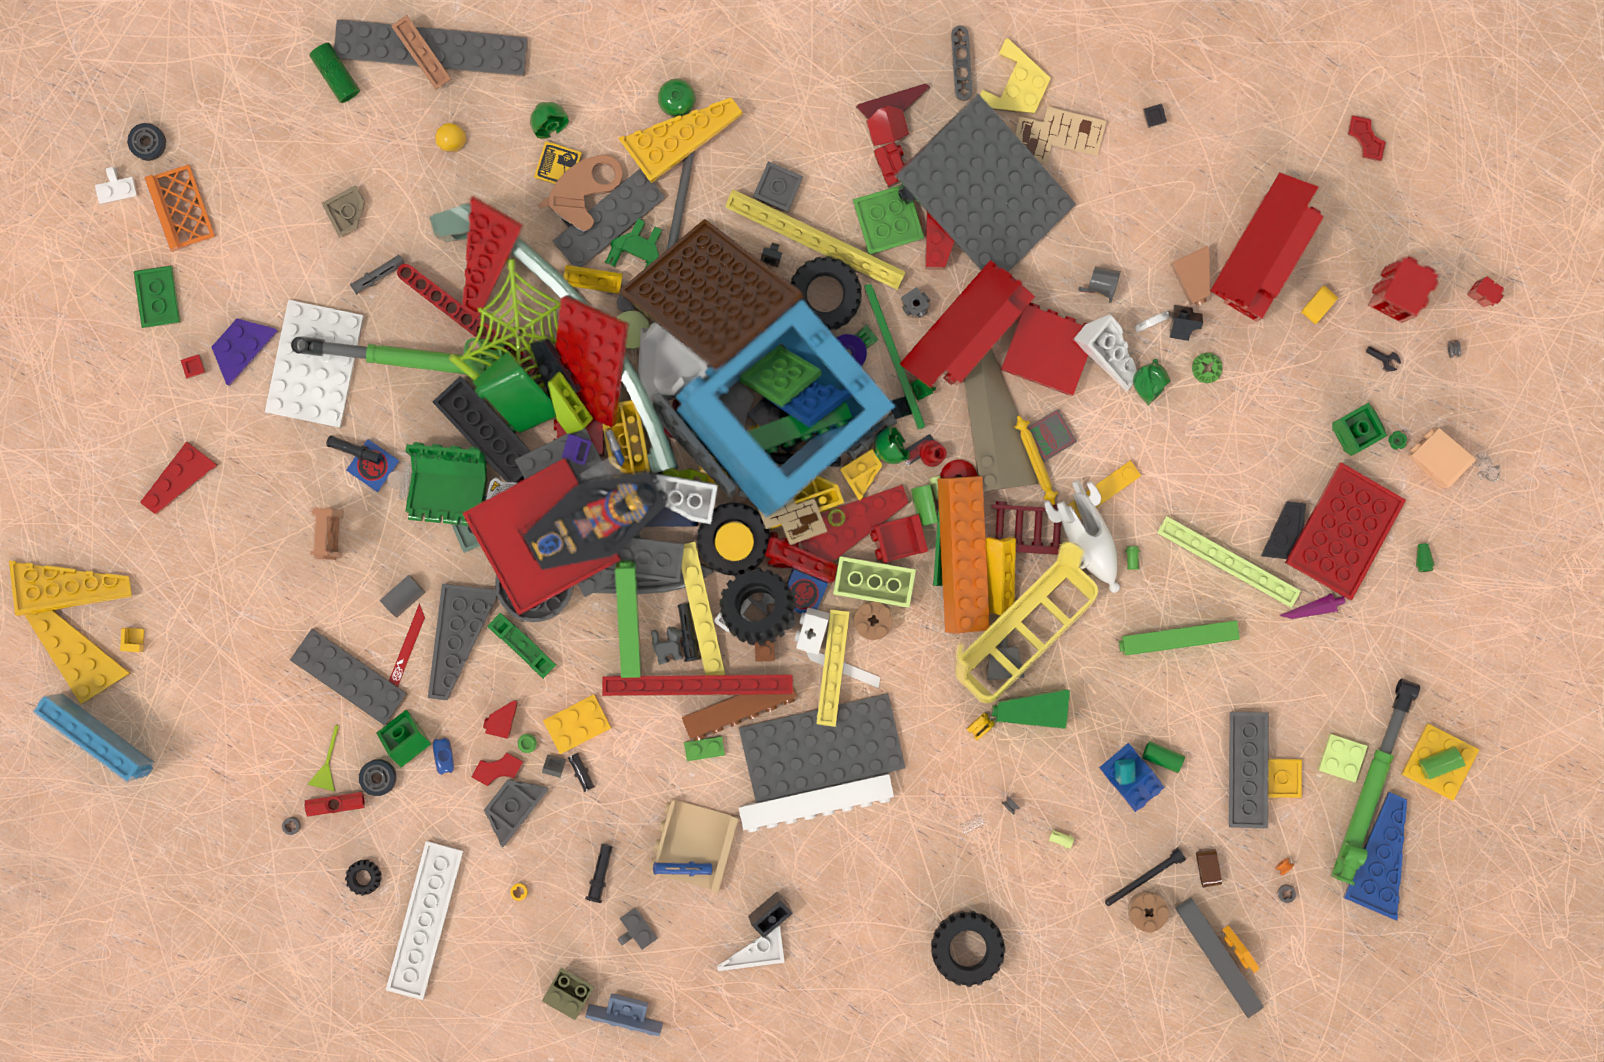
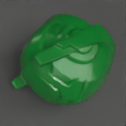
M1153 359V363L1139 368L1133 377L1135 391L1148 406L1163 392L1164 387L1171 382L1165 368L1158 363V359Z

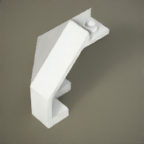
M657 323L651 324L649 329L641 328L638 377L652 405L653 397L658 392L670 404L669 400L675 398L698 375L705 382L710 380L705 374V371L710 366Z

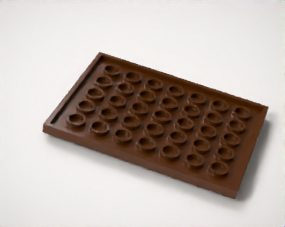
M706 219L702 220L619 290L624 298L715 371L803 297L801 291Z

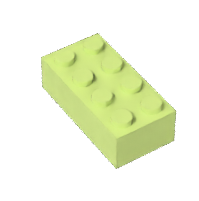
M840 556L833 594L909 608L916 570Z

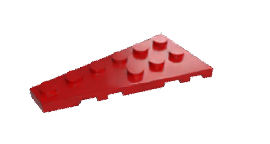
M472 196L470 198L471 211L468 220L470 225L467 234V267L465 269L466 280L463 289L462 308L479 318L482 313L478 311V308H485L524 225L477 197Z

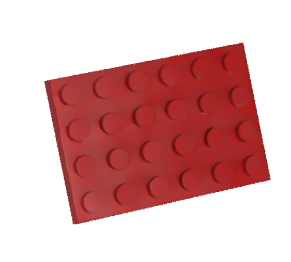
M565 295L561 297L555 349L561 357L560 362L564 368L570 370L572 374L570 377L575 385L579 384L582 390L575 394L594 420L612 428L616 425L629 323Z
M1339 462L1287 557L1285 564L1352 601L1406 499Z

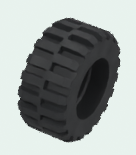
M827 256L826 258L816 257L814 260H808L796 270L790 284L801 291L803 295L792 308L803 300L829 331L837 330L843 325L848 324L860 307L862 297L861 283L852 267L840 259H833ZM821 276H829L836 279L843 289L841 304L829 312L816 310L810 305L807 298L809 285L813 280Z
M731 502L721 504L713 509L711 524L701 522L697 532V545L703 560L713 570L725 575L735 576L738 573L742 575L745 574L744 570L750 569L753 571L765 559L770 532L769 528L766 529L760 513L754 508L742 503ZM729 521H738L745 524L753 535L754 544L752 551L742 560H727L716 549V533L723 524Z
M755 568L753 572L750 569L744 570L745 574H736V579L734 581L729 580L726 583L728 588L722 590L721 595L723 598L719 601L721 617L730 633L734 637L736 636L739 641L743 643L747 641L749 645H755V642H758L760 646L766 645L765 641L769 640L773 643L776 641L775 638L777 636L783 637L785 635L784 630H789L792 626L790 621L794 620V610L796 609L794 597L786 581H783L782 577L777 573L774 575L768 569L763 572L761 568ZM756 593H767L773 596L775 606L766 618L759 621H749L742 617L740 613L741 606L749 596Z
M959 911L957 914L949 915L947 919L939 923L940 925L935 929L933 939L931 940V954L937 970L945 979L959 986L966 985V987H972L975 984L978 986L982 985L984 981L991 980L992 976L998 973L1001 963L1003 964L1005 945L999 928L991 919L975 911ZM962 931H974L981 935L985 941V956L974 966H962L956 963L950 954L952 939Z

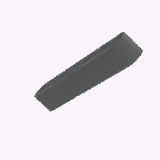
M1190 897L1176 906L1177 913L1247 1018L1262 1010L1264 1006L1193 899Z

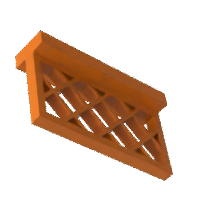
M189 164L145 177L171 252L215 237ZM185 170L189 174L186 184L176 179L179 172ZM166 177L172 181L168 189H165L159 185L158 179ZM174 182L184 186L180 195L170 191ZM187 188L195 191L196 195L193 201L182 197ZM168 194L178 198L174 207L167 205L165 202ZM180 200L191 204L187 213L176 209ZM193 205L202 211L199 220L189 215ZM174 212L185 216L181 225L172 221L171 218ZM187 217L197 222L193 232L183 227ZM199 224H202L208 228L210 234L201 236L195 232ZM181 229L191 234L189 240L180 243L178 238Z

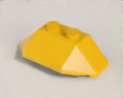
M633 400L619 402L616 425L611 428L603 424L609 463L623 473L650 470L639 412ZM613 430L624 457L622 466L619 465L614 453H612L605 432Z
M819 476L814 477L793 496L796 505L815 499L820 513L844 503L838 484ZM782 523L771 527V529L781 527Z

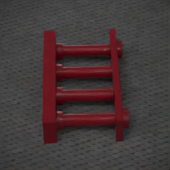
M996 501L995 504L991 505V509H997L995 539H1003L1005 510H1016L1014 537L1016 538V552L1059 554L1060 546L1062 545L1060 543L1062 521L1054 522L1053 543L1050 546H1043V542H1041L1043 512H1046V508L1007 505L1006 501ZM1053 505V508L1058 510V506ZM1024 511H1035L1034 540L1031 542V545H1024V541H1022Z

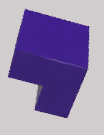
M569 433L562 457L585 465L592 440Z

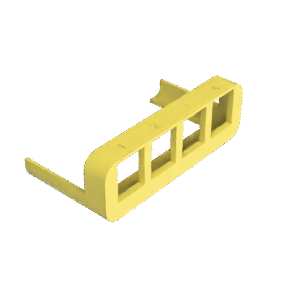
M1071 542L1062 544L1057 561L963 654V645L960 644L958 647L955 676L981 702L992 703L1095 602L1098 588L1095 582L1080 569L1084 551L1076 544ZM1065 579L1071 582L1089 600L1071 619L1047 598ZM1040 603L1064 625L1045 645L1022 623ZM1014 629L1038 650L1019 670L996 648ZM989 654L1012 675L993 695L970 673Z

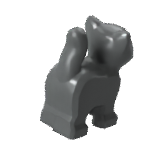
M668 627L666 632L668 641H659L658 632L656 630L651 631L654 652L658 657L659 665L670 662L667 658V655L672 654L674 661L683 659L679 643L680 638L683 636L682 630L676 627Z

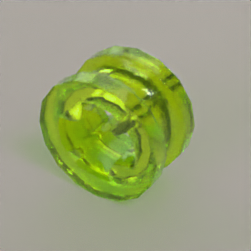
M834 509L829 513L828 521L833 526H840L845 521V514L839 509ZM836 512V514L840 513L842 515L840 523H837V521L836 523L832 522L833 513Z

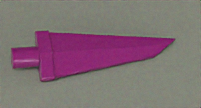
M1328 594L1325 597L1279 616L1296 619L1338 612L1337 606L1345 604V599L1343 596L1334 599L1333 594Z

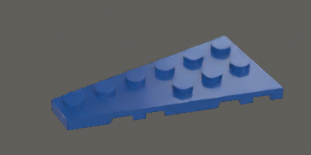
M815 380L783 407L771 400L769 401L806 426L811 427L850 398L851 393L846 389L843 391L837 390L833 385L828 384L824 386L817 384Z
M1388 792L1364 847L1368 852L1366 861L1355 873L1353 879L1355 885H1348L1343 898L1398 921L1397 911L1399 886L1401 884L1407 799Z

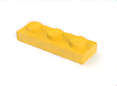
M565 265L564 278L572 287L620 294L621 273Z

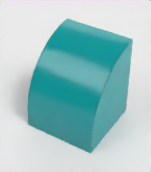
M1134 759L1115 760V780L1121 785L1129 784L1136 780Z

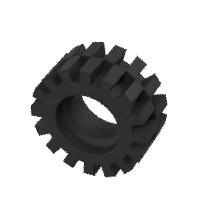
M359 860L353 863L346 871L345 881H347L346 885L347 887L349 886L351 892H355L356 895L365 896L371 894L379 887L382 874L379 871L378 865L376 866L373 861ZM361 870L367 871L371 876L370 882L366 885H361L356 880V875Z

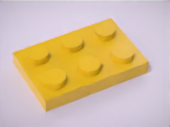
M595 694L543 720L559 754L612 728Z

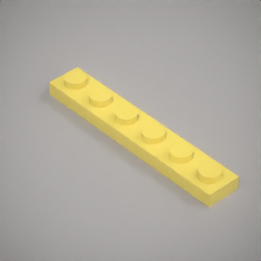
M830 611L817 725L836 727L850 612Z

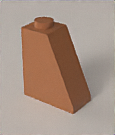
M1208 246L1171 263L1190 305L1195 303L1196 306L1207 302L1206 298L1210 296Z

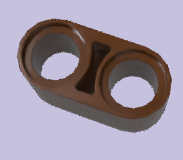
M1216 849L1196 852L1202 888L1222 885Z

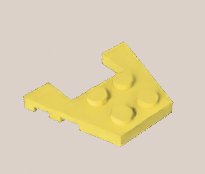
M1006 38L999 55L1017 64L1001 98L982 90L980 95L994 110L1000 109L1035 114L1051 78L1010 39Z

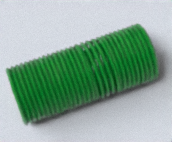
M329 42L319 45L310 52L309 57L318 71H320L339 103H345L359 94V87Z

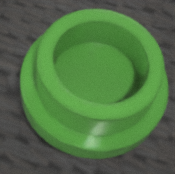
M524 734L518 739V748L522 752L530 753L535 750L537 740L533 735Z

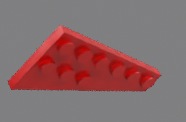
M903 485L820 513L827 532L802 540L803 550L833 562L872 531L871 526L882 524L909 503Z

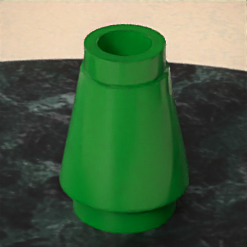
M1418 544L1416 557L1418 572L1433 571L1435 563L1429 544Z

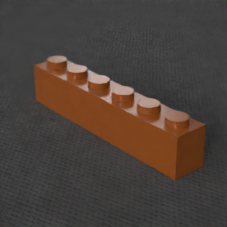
M794 688V694L736 695L682 717V721L689 738H694L697 741L705 738V733L712 731L715 734L724 730L723 726L730 724L731 727L742 723L741 719L747 716L749 720L759 716L758 712L766 709V712L777 709L776 705L782 702L784 705L795 702L794 698L797 697V693Z

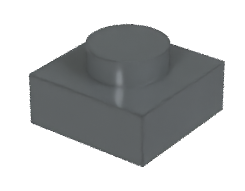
M548 754L542 773L561 778L566 759Z

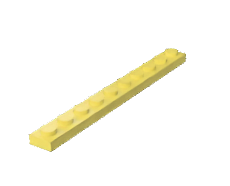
M734 189L730 193L725 208L833 259H840L853 269L898 290L906 273L905 271Z

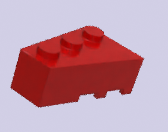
M926 212L925 269L944 270L954 241L933 217Z

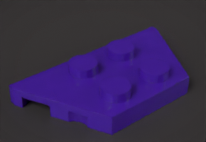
M236 319L213 344L211 348L225 383L228 386L234 382L278 332L277 329Z

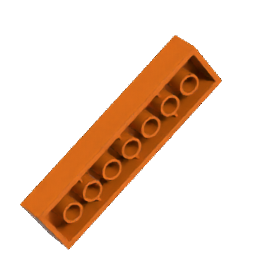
M983 477L938 479L945 633L986 631L990 627Z

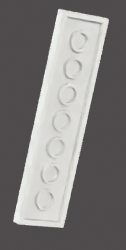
M430 841L425 842L388 979L387 991L420 1000L424 999L464 850Z

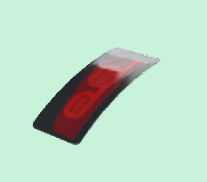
M931 434L905 449L910 451V458L905 461L907 465L921 458L920 449L925 442L929 440L935 441Z

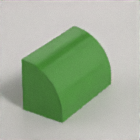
M926 485L911 489L916 515L919 514L921 525L938 523L931 486Z
M1455 746L1418 760L1424 777L1429 780L1466 766Z

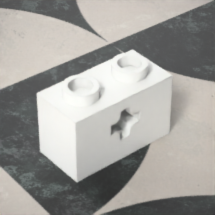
M809 607L806 613H802L799 624L803 626L801 631L797 630L794 640L798 642L796 649L819 654L830 613Z

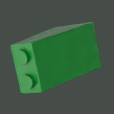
M1058 689L998 700L996 705H992L991 716L994 717L996 722L1066 729L1070 690Z

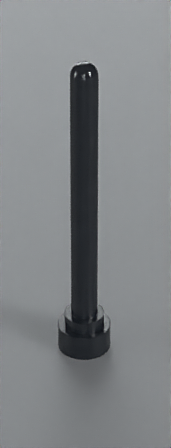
M1177 847L1172 851L1168 859L1107 898L1105 905L1111 906L1174 863H1183L1186 861V858Z

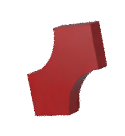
M1352 115L1347 135L1352 136L1359 142L1362 148V158L1381 162L1386 142L1377 138L1373 133L1371 119Z
M506 752L500 760L495 762L480 760L471 777L489 786L498 777L507 776L515 778L524 761Z

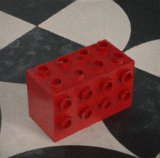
M1407 256V258L1397 259L1392 264L1383 268L1380 274L1382 279L1374 285L1371 291L1373 296L1368 306L1400 323L1418 316L1422 308L1425 309L1430 300L1428 295L1436 289L1439 283L1437 280L1439 275L1435 273L1436 270L1427 265L1423 267L1417 264L1418 260L1413 257Z

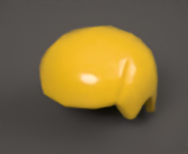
M453 123L441 125L435 134L437 146L446 152L460 151L465 146L467 139L465 131L459 125Z

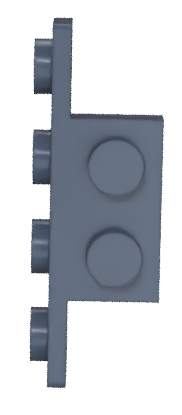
M613 993L610 995L608 1008L589 1004L585 1018L655 1036H660L663 1026L662 1022L645 1018L648 1002Z

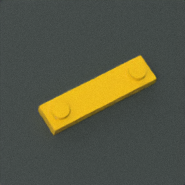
M1131 460L1095 485L1101 496V501L1095 506L1096 508L1141 477ZM1090 490L1086 491L1087 496H1090ZM1073 500L1068 504V506L1072 507L1073 511L1080 520V512L1078 510L1075 500Z

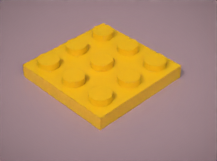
M1426 723L1401 775L1454 801L1479 749ZM1455 746L1466 766L1430 780L1426 779L1418 760Z

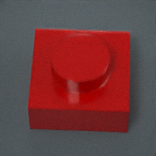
M200 354L180 360L187 379L206 373Z

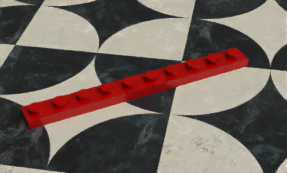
M794 675L641 676L631 678L602 676V696L794 694Z

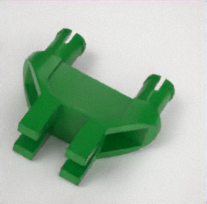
M638 218L630 233L611 241L612 248L605 263L616 267L622 252H627L644 260L646 268L659 257L656 244L661 236L662 229L654 227L648 240L640 237L646 223Z

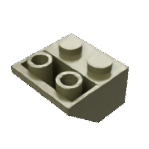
M561 967L542 1002L576 1020L595 986Z

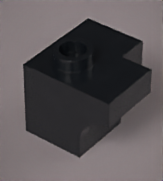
M1174 305L1170 325V338L1189 341L1190 335L1194 330L1202 329L1203 314L1193 312V308Z

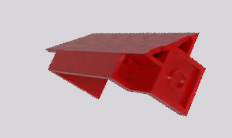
M1279 172L1221 268L1219 276L1210 292L1224 299L1226 305L1255 322L1263 319L1324 218L1319 209L1312 206L1311 208L1308 207L1319 186Z
M990 260L899 364L930 388L942 374L945 375L943 379L947 383L958 385L1036 296L1022 285V281L1016 280L1012 274L998 267Z

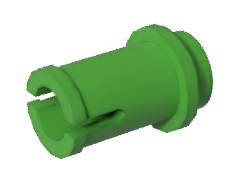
M1127 546V550H1125L1127 552V570L1139 569L1140 550H1138V546Z

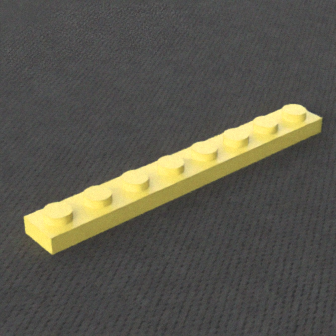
M695 541L684 543L681 569L705 674L726 675Z

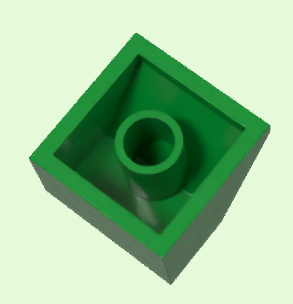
M407 710L376 732L389 757L400 767H403L431 745L425 732Z

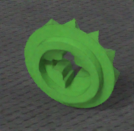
M1212 353L1198 355L1192 364L1194 377L1202 383L1216 381L1223 372L1222 362L1218 356ZM1213 362L1211 366L1212 372L1207 371L1202 374L1205 368L1202 363L1207 365Z

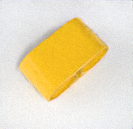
M1323 285L1300 313L1316 325L1336 302L1338 296Z

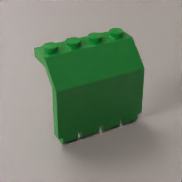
M413 442V445L406 444L405 452L411 456L412 475L405 510L406 513H409L408 520L423 521L425 515V522L441 523L443 517L444 524L459 525L460 518H462L461 525L469 526L462 513L484 502L488 480L485 455L480 449L475 447H469L467 450L451 445L450 448H445L440 444H432L431 446H425V444L420 442Z

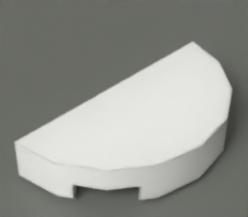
M1165 311L1135 325L1134 328L1138 333L1171 318V314L1169 311Z

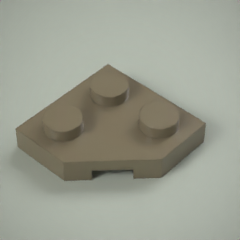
M356 185L322 202L340 238L358 228L365 202Z

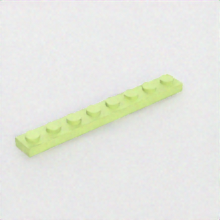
M1167 516L1157 531V534L1292 608L1301 592L1290 584Z

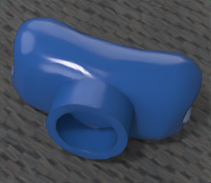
M446 737L435 739L433 741V753L437 772L440 775L446 772L452 773L454 770V760L450 741Z

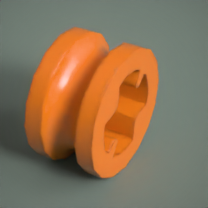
M1288 857L1275 867L1276 870H1280L1279 874L1281 876L1294 867V864L1289 862L1290 859Z

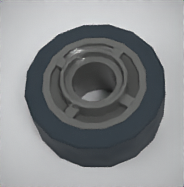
M141 123L131 129L127 144L133 155L142 160L151 161L163 154L166 149V138L158 127L151 123ZM150 137L151 143L148 146H143L144 139Z
M375 759L366 763L359 773L361 788L372 796H382L390 792L397 780L394 767L382 759ZM375 773L382 775L380 783L374 781L373 775Z

